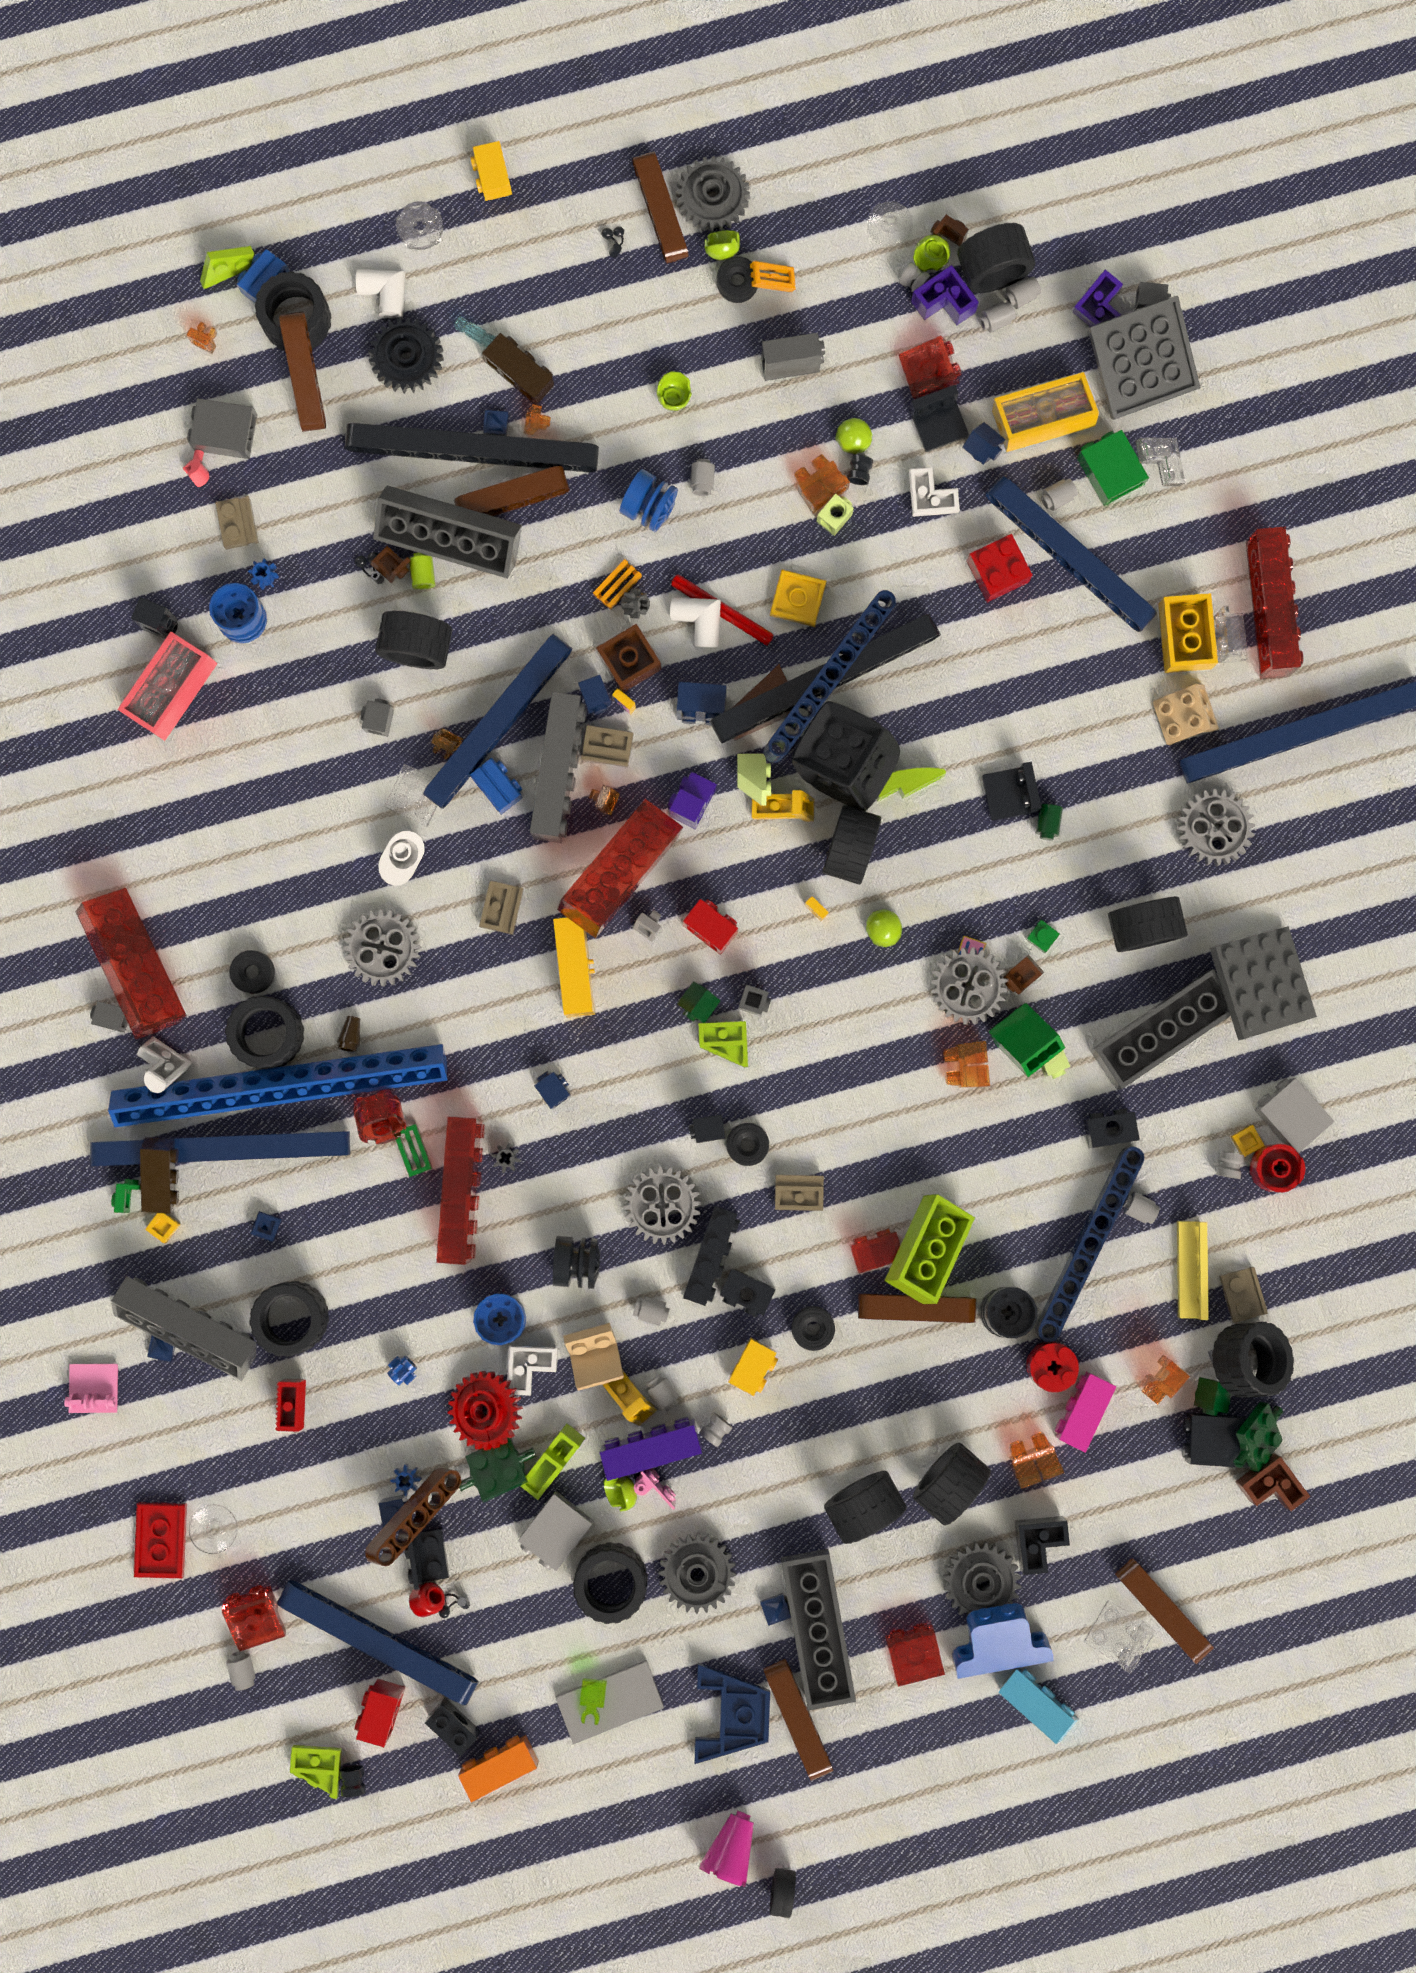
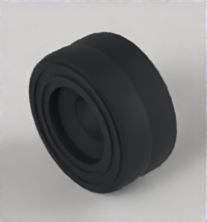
M735 256L728 258L721 264L717 272V287L723 298L733 303H742L754 296L758 287H752L751 283L754 278H751L753 269H750L752 261L745 257ZM739 274L743 276L744 282L741 285H735L732 283L731 278Z
M247 950L241 952L233 959L229 975L237 989L249 994H257L270 987L275 977V968L271 959L265 954L255 950ZM255 965L259 973L256 978L249 979L246 975V970L249 966Z
M743 1123L733 1128L729 1133L726 1141L727 1152L736 1163L743 1166H753L760 1163L768 1154L769 1138L760 1126L753 1123ZM746 1137L752 1138L755 1142L754 1149L749 1152L741 1148V1141Z
M817 1306L805 1307L793 1318L791 1325L792 1335L797 1344L809 1351H818L827 1347L833 1340L835 1323L831 1315L823 1308ZM814 1321L820 1325V1331L817 1335L807 1333L806 1327L808 1323Z
M775 1868L770 1896V1915L784 1918L791 1917L796 1886L795 1871Z

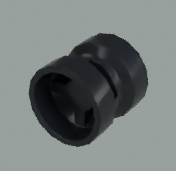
M852 455L850 459L851 470L848 471L846 480L855 485H868L870 480L869 470L872 469L874 460L864 455Z
M351 1765L339 1769L340 1779L343 1781L341 1786L342 1797H356L366 1792L365 1783L361 1779L364 1776V1766Z

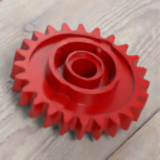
M480 1371L479 1374L476 1372L471 1373L470 1377H463V1383L456 1384L458 1391L451 1392L455 1400L448 1402L453 1407V1410L448 1411V1414L454 1416L449 1423L456 1424L453 1432H461L459 1440L467 1439V1446L475 1444L476 1450L482 1447L484 1450H489L491 1447L493 1449L498 1448L500 1444L508 1443L507 1438L515 1436L512 1430L520 1428L516 1420L522 1419V1416L518 1415L517 1412L523 1409V1407L517 1405L521 1397L514 1396L517 1388L510 1389L511 1381L503 1382L504 1375L496 1376L494 1371L488 1372V1374L486 1371ZM484 1405L487 1407V1415L483 1413Z

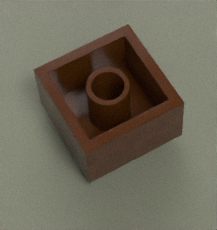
M637 623L596 647L599 658L617 687L623 693L662 670L660 660Z

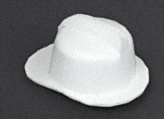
M401 831L390 839L378 864L379 873L386 883L394 886L402 885L412 877L424 854V843L421 837L411 831Z

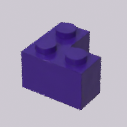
M952 265L914 290L911 303L924 320L944 308L956 326L975 314L979 303Z
M1105 269L1075 305L1072 313L1089 327L1120 316L1121 314L1109 304L1120 292L1123 283Z
M691 772L689 777L684 776L678 794H672L668 802V809L671 818L696 830L717 789V784Z

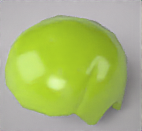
M730 230L710 233L708 241L707 239L704 241L705 251L708 256L716 260H727L734 257L740 247L739 233Z
M938 235L925 236L916 245L913 255L915 265L922 272L928 270L939 271L949 261L951 253L949 244Z
M675 371L664 374L658 383L656 391L660 405L671 411L685 408L692 395L689 378L681 372Z
M851 418L844 421L837 428L835 439L844 452L856 455L863 453L871 445L873 435L865 421Z
M880 909L874 911L867 918L866 932L873 944L889 947L895 945L901 938L902 923L898 915L893 911Z
M629 1476L607 1481V1478L604 1480L606 1497L612 1507H621L619 1509L620 1512L630 1510L637 1501V1494L634 1491L635 1484Z

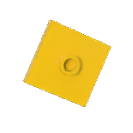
M781 569L770 616L815 627L827 581Z

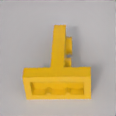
M792 790V794H771V796H766V805L762 806L752 799V818L801 819L805 822H814L815 798L802 790Z
M623 1371V1379L602 1385L623 1410L622 1414L625 1418L640 1426L657 1409L651 1402L646 1400Z

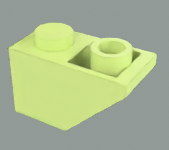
M737 754V787L761 806L766 805V796H771V781L766 782V778H771V763H766L764 754Z

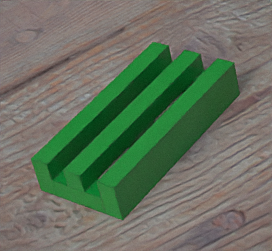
M417 1124L393 1132L409 1177L433 1169ZM413 1130L425 1163L424 1167L421 1165L409 1131ZM401 1134H405L417 1167L416 1170L412 1168Z

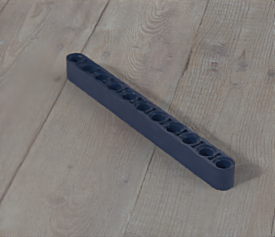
M1416 681L1184 758L1179 763L1186 783H1192L1415 709Z
M350 1131L175 1139V1148L179 1150L177 1163L351 1155ZM144 1140L89 1142L90 1166L140 1164V1148Z

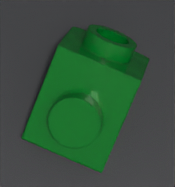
M125 1179L124 1183L116 1184V1193H113L111 1199L114 1213H130L132 1190H141L139 1180Z

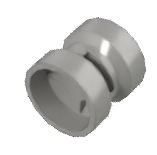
M911 262L901 275L899 283L904 287H910L913 292L929 281L931 275L919 271L918 266Z
M1220 1151L1219 1159L1223 1164H1220L1217 1168L1216 1175L1241 1179L1240 1165L1244 1161V1155Z
M714 1413L710 1417V1423L707 1426H703L699 1433L710 1443L718 1447L722 1443V1437L725 1434H729L733 1427L721 1416Z

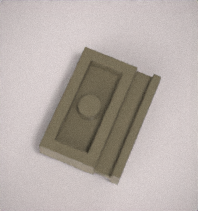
M249 496L215 502L223 546L226 550L247 546L251 543H259Z
M587 725L581 759L628 768L634 733Z
M490 881L479 927L514 935L524 888Z
M776 1175L775 1210L823 1211L824 1176Z
M1255 1267L1219 1276L1233 1323L1268 1314Z

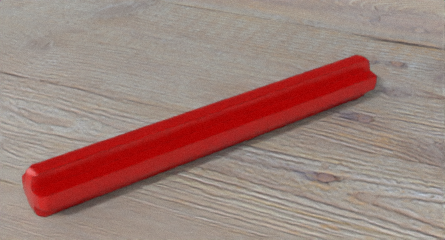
M679 574L672 580V587L690 598L717 599ZM721 601L720 617L764 645L771 643L774 637L773 633Z

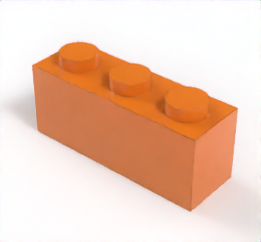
M518 1735L505 1742L506 1745L500 1749L493 1747L483 1754L484 1757L476 1761L475 1758H472L462 1764L458 1777L471 1803L537 1769L539 1760L526 1735L521 1738Z

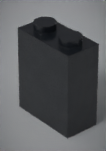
M1187 1412V1419L1184 1418L1183 1432L1186 1433V1443L1182 1444V1457L1190 1465L1236 1467L1233 1461L1240 1453V1442L1236 1433L1248 1417L1220 1414L1214 1416L1204 1413ZM1247 1461L1242 1468H1249Z

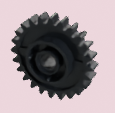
M407 317L405 323H402L401 319L398 318L396 325L389 321V328L381 326L383 333L374 334L377 341H370L374 349L368 350L369 355L373 357L369 359V363L371 366H374L372 371L374 374H378V381L384 380L386 388L392 385L393 391L396 392L401 387L403 394L406 393L407 388H410L415 393L416 386L424 390L423 383L426 382L431 385L430 377L438 378L435 370H442L439 362L444 361L443 355L440 354L443 352V347L439 345L441 341L439 337H435L434 329L428 331L427 323L420 326L419 319L411 323L409 317ZM405 352L412 353L407 359L401 358Z

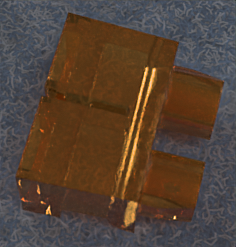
M822 454L812 461V465L816 470L815 473L810 475L805 467L800 468L794 473V478L798 484V492L812 514L824 507L835 494L840 496L850 486V481L837 469L835 462H829Z
M986 1041L957 1044L955 1047L943 1050L944 1063H957V1071L945 1072L946 1085L959 1086V1088L990 1086L988 1065L967 1066L968 1064L988 1063Z
M1164 1355L1157 1361L1162 1368L1155 1376L1152 1374L1145 1376L1149 1382L1141 1390L1157 1405L1166 1395L1172 1398L1190 1377Z
M1043 1432L1030 1436L1034 1448L1026 1451L1022 1440L1009 1444L1012 1455L1009 1459L1017 1484L1021 1489L1041 1482V1478L1047 1480L1064 1473L1054 1446L1048 1442Z

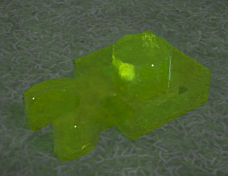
M583 1678L580 1705L586 1706L581 1715V1722L585 1724L586 1716L592 1714L595 1717L594 1725H598L600 1713L597 1707L604 1708L607 1681Z

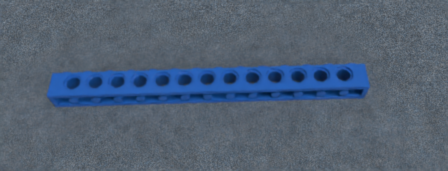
M443 1044L177 1081L160 1093L150 1091L147 1086L113 1090L110 1095L108 1112L116 1128L447 1081V1058Z

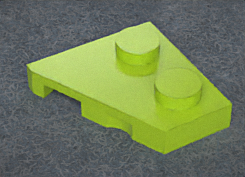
M251 246L207 252L200 280L203 289L248 270L251 267L254 256Z
M746 1021L698 1023L700 1048L744 1068L748 1067Z
M293 1745L291 1748L290 1773L298 1778L305 1779L311 1786L319 1787L329 1793V1797L337 1799L342 1748Z

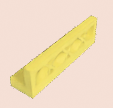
M1177 1221L1178 1318L1208 1320L1207 1222Z

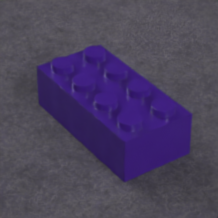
M683 1417L675 1420L674 1425L666 1427L665 1423L651 1427L652 1430L644 1434L642 1430L629 1433L628 1437L623 1440H619V1437L606 1440L599 1453L607 1481L702 1454V1444L695 1419L689 1420L688 1417Z

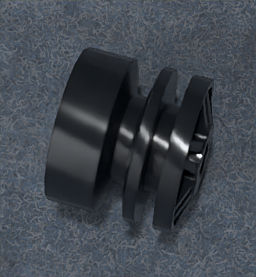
M556 1236L553 1286L569 1287L572 1277H577L578 1288H582L583 1279L586 1277L588 1278V1288L594 1289L600 1270L601 1252L598 1246V1239L592 1238L590 1249H586V1238L581 1239L579 1248H574L573 1237Z
M999 1287L991 1290L983 1298L980 1305V1318L983 1326L991 1334L1002 1338H1020L1027 1335L1034 1328L1037 1320V1306L1034 1299L1026 1291L1014 1287ZM1007 1308L1008 1311H1011V1314L1005 1317L1001 1310Z

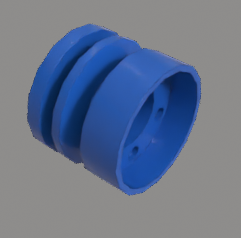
M641 469L628 487L619 512L633 521L642 513L641 525L645 527L650 523L649 530L655 533L671 514L675 505L678 488L672 485L667 490L668 482L666 481L661 482L655 488L657 477Z
M239 583L226 584L217 589L211 597L209 604L210 616L223 635L232 642H252L264 632L267 624V613L253 590L246 585Z
M494 1294L486 1297L478 1304L474 1312L473 1323L477 1334L482 1340L492 1345H505L521 1336L526 1326V1314L524 1307L517 1299L510 1295ZM500 1312H502L503 1316H507V1321L503 1322L502 1327L498 1322L494 1321V1318H497Z

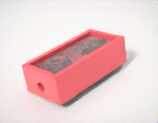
M170 632L117 710L165 741L218 663L206 653L173 632Z

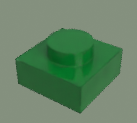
M1040 920L1026 940L1043 953H1046L1060 933Z

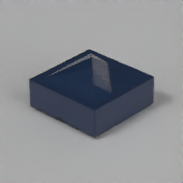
M485 410L483 434L507 436L509 413Z
M259 1211L250 1235L273 1242L281 1219Z
M151 1336L147 1357L172 1362L175 1347Z
M783 1593L760 1601L768 1626L791 1618Z

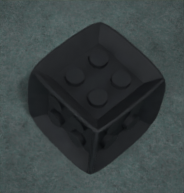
M827 701L818 710L795 749L792 763L802 779L818 791L847 806L867 811L876 801L893 773L899 760L900 747L892 733L878 722L846 706Z

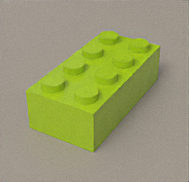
M938 1194L923 1196L884 1281L922 1304H937L975 1217Z

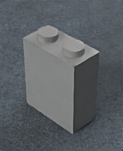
M1285 1078L1275 1086L1277 1090L1271 1096L1268 1093L1257 1102L1259 1106L1255 1111L1285 1145L1293 1147L1300 1153L1332 1125L1334 1120L1297 1078L1289 1080Z
M555 1491L522 1533L518 1542L521 1543V1549L527 1554L531 1555L534 1553L539 1557V1563L548 1570L552 1568L557 1571L592 1526L594 1520L559 1492Z

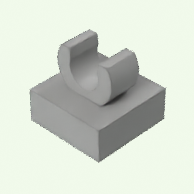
M655 910L652 911L649 917L641 913L633 929L652 942L660 931L661 926L658 922L662 915Z

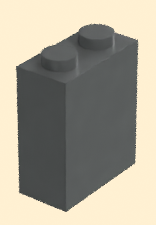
M818 333L762 341L761 362L765 381L820 372V366L824 363V341H819Z
M197 398L196 406H193L191 412L193 420L192 429L188 430L187 436L188 442L194 451L201 450L204 453L250 459L257 413L252 406Z

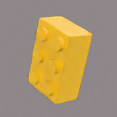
M1211 593L1163 597L1158 604L1165 673L1211 670L1218 664Z

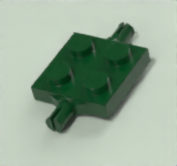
M1259 1402L1236 1433L1240 1442V1453L1233 1461L1236 1467L1242 1468L1247 1461L1251 1471L1260 1472L1268 1462L1269 1458L1283 1441L1276 1424L1279 1417L1283 1414L1281 1407L1274 1406L1271 1411L1269 1403Z
M507 1438L508 1443L500 1444L498 1448L493 1449L491 1447L489 1450L482 1448L465 1456L470 1468V1477L461 1481L460 1491L462 1492L469 1487L475 1486L478 1489L481 1500L486 1502L527 1483L528 1479L524 1472V1462L537 1457L534 1448L531 1447L519 1453L515 1449L512 1438Z

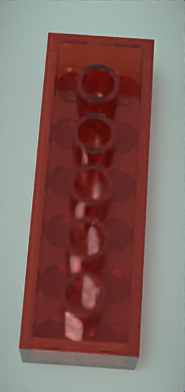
M1286 527L1257 529L1246 541L1261 680L1287 678L1301 667L1304 660L1303 652L1299 650L1298 641L1301 639V630L1296 624L1298 606L1294 604L1293 597L1296 592L1295 581L1291 579L1293 560L1292 557H1289L1288 548H1290L1291 540L1290 535L1286 534Z
M645 799L561 898L557 910L596 939L676 842L683 826Z
M123 888L82 902L75 911L135 1039H140L179 1024L186 1017V1013L127 889Z
M447 1117L436 1263L466 1265L471 1263L472 1258L476 1256V1244H472L473 1235L477 1234L478 1220H474L475 1211L479 1210L480 1196H476V1189L478 1186H481L482 1172H478V1163L483 1161L484 1152L483 1148H480V1138L485 1137V1124H481L482 1119Z

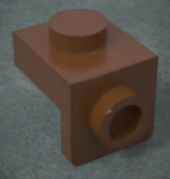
M946 214L941 221L937 220L934 223L930 232L932 235H943L960 247L965 242L969 229L960 220H954Z
M386 546L372 560L370 565L392 584L397 578L401 580L409 572L407 567L411 560L407 557L403 561L394 551Z
M1028 954L1003 978L1009 979L1005 983L1008 989L1020 995L1044 971Z

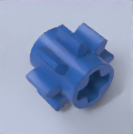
M265 558L259 563L253 561V569L248 570L249 574L254 576L251 579L252 584L256 585L259 582L262 590L268 585L274 587V579L279 578L278 574L273 572L277 568L275 564L272 563L268 566V561ZM265 571L267 575L262 577L260 573Z
M397 1356L388 1364L391 1369L387 1374L399 1386L403 1382L408 1385L417 1377L413 1373L417 1366L407 1356H404L402 1359Z
M408 1464L404 1465L403 1471L396 1468L394 1472L398 1476L390 1480V1482L396 1483L397 1488L395 1492L402 1490L405 1496L409 1494L410 1488L416 1491L418 1486L415 1483L422 1480V1477H417L415 1473L418 1468L408 1469ZM409 1475L411 1479L406 1484H403V1477Z

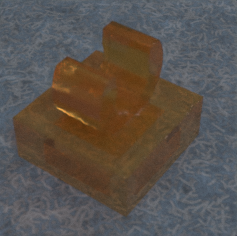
M203 322L198 324L197 330L190 327L186 335L190 342L213 354L216 348L213 341L217 335L215 328L212 327L209 333H204L206 325Z
M533 404L527 410L524 426L525 434L533 435L538 429L546 430L550 426L551 417L541 415L542 406Z
M442 728L434 734L431 741L435 745L433 753L436 754L442 748L446 751L444 758L448 759L461 745L463 738Z
M603 784L601 791L592 789L589 798L596 802L595 807L611 815L620 794L612 787Z

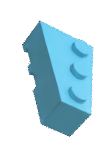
M1016 1669L998 1693L1055 1744H1058L1079 1718L1074 1715L1075 1712L1068 1705L1057 1701L1054 1698L1056 1695L1046 1686L1042 1688L1035 1682L1037 1678L1027 1669L1023 1671Z

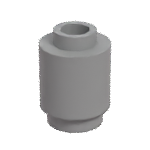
M1025 277L1006 288L1005 300L1006 302L1009 301L1015 309H1018L1035 300L1037 295L1041 294V288L1035 277Z
M1002 301L982 310V316L979 317L982 328L984 330L987 329L991 333L1011 324L1012 320L1016 319V314L1009 301L1006 303Z
M698 459L691 467L690 487L692 488V493L698 496H708L714 488L715 465L711 464V461L708 459Z
M1062 479L1042 491L1041 501L1046 509L1050 508L1052 511H1055L1074 500V497L1078 495L1077 488L1071 479Z
M1133 1192L1131 1195L1128 1194L1122 1206L1124 1214L1143 1223L1148 1222L1150 1224L1155 1221L1160 1210L1156 1202L1136 1192Z
M646 1296L644 1298L638 1297L633 1316H637L638 1320L660 1326L661 1321L666 1322L670 1308H666L667 1302Z
M661 1374L645 1385L648 1389V1395L660 1411L665 1409L668 1412L678 1404L676 1400L679 1397L678 1393L668 1379L663 1378Z
M244 1651L231 1654L230 1659L226 1661L231 1685L235 1687L236 1691L252 1687L255 1684L254 1679L256 1677L250 1654H245Z

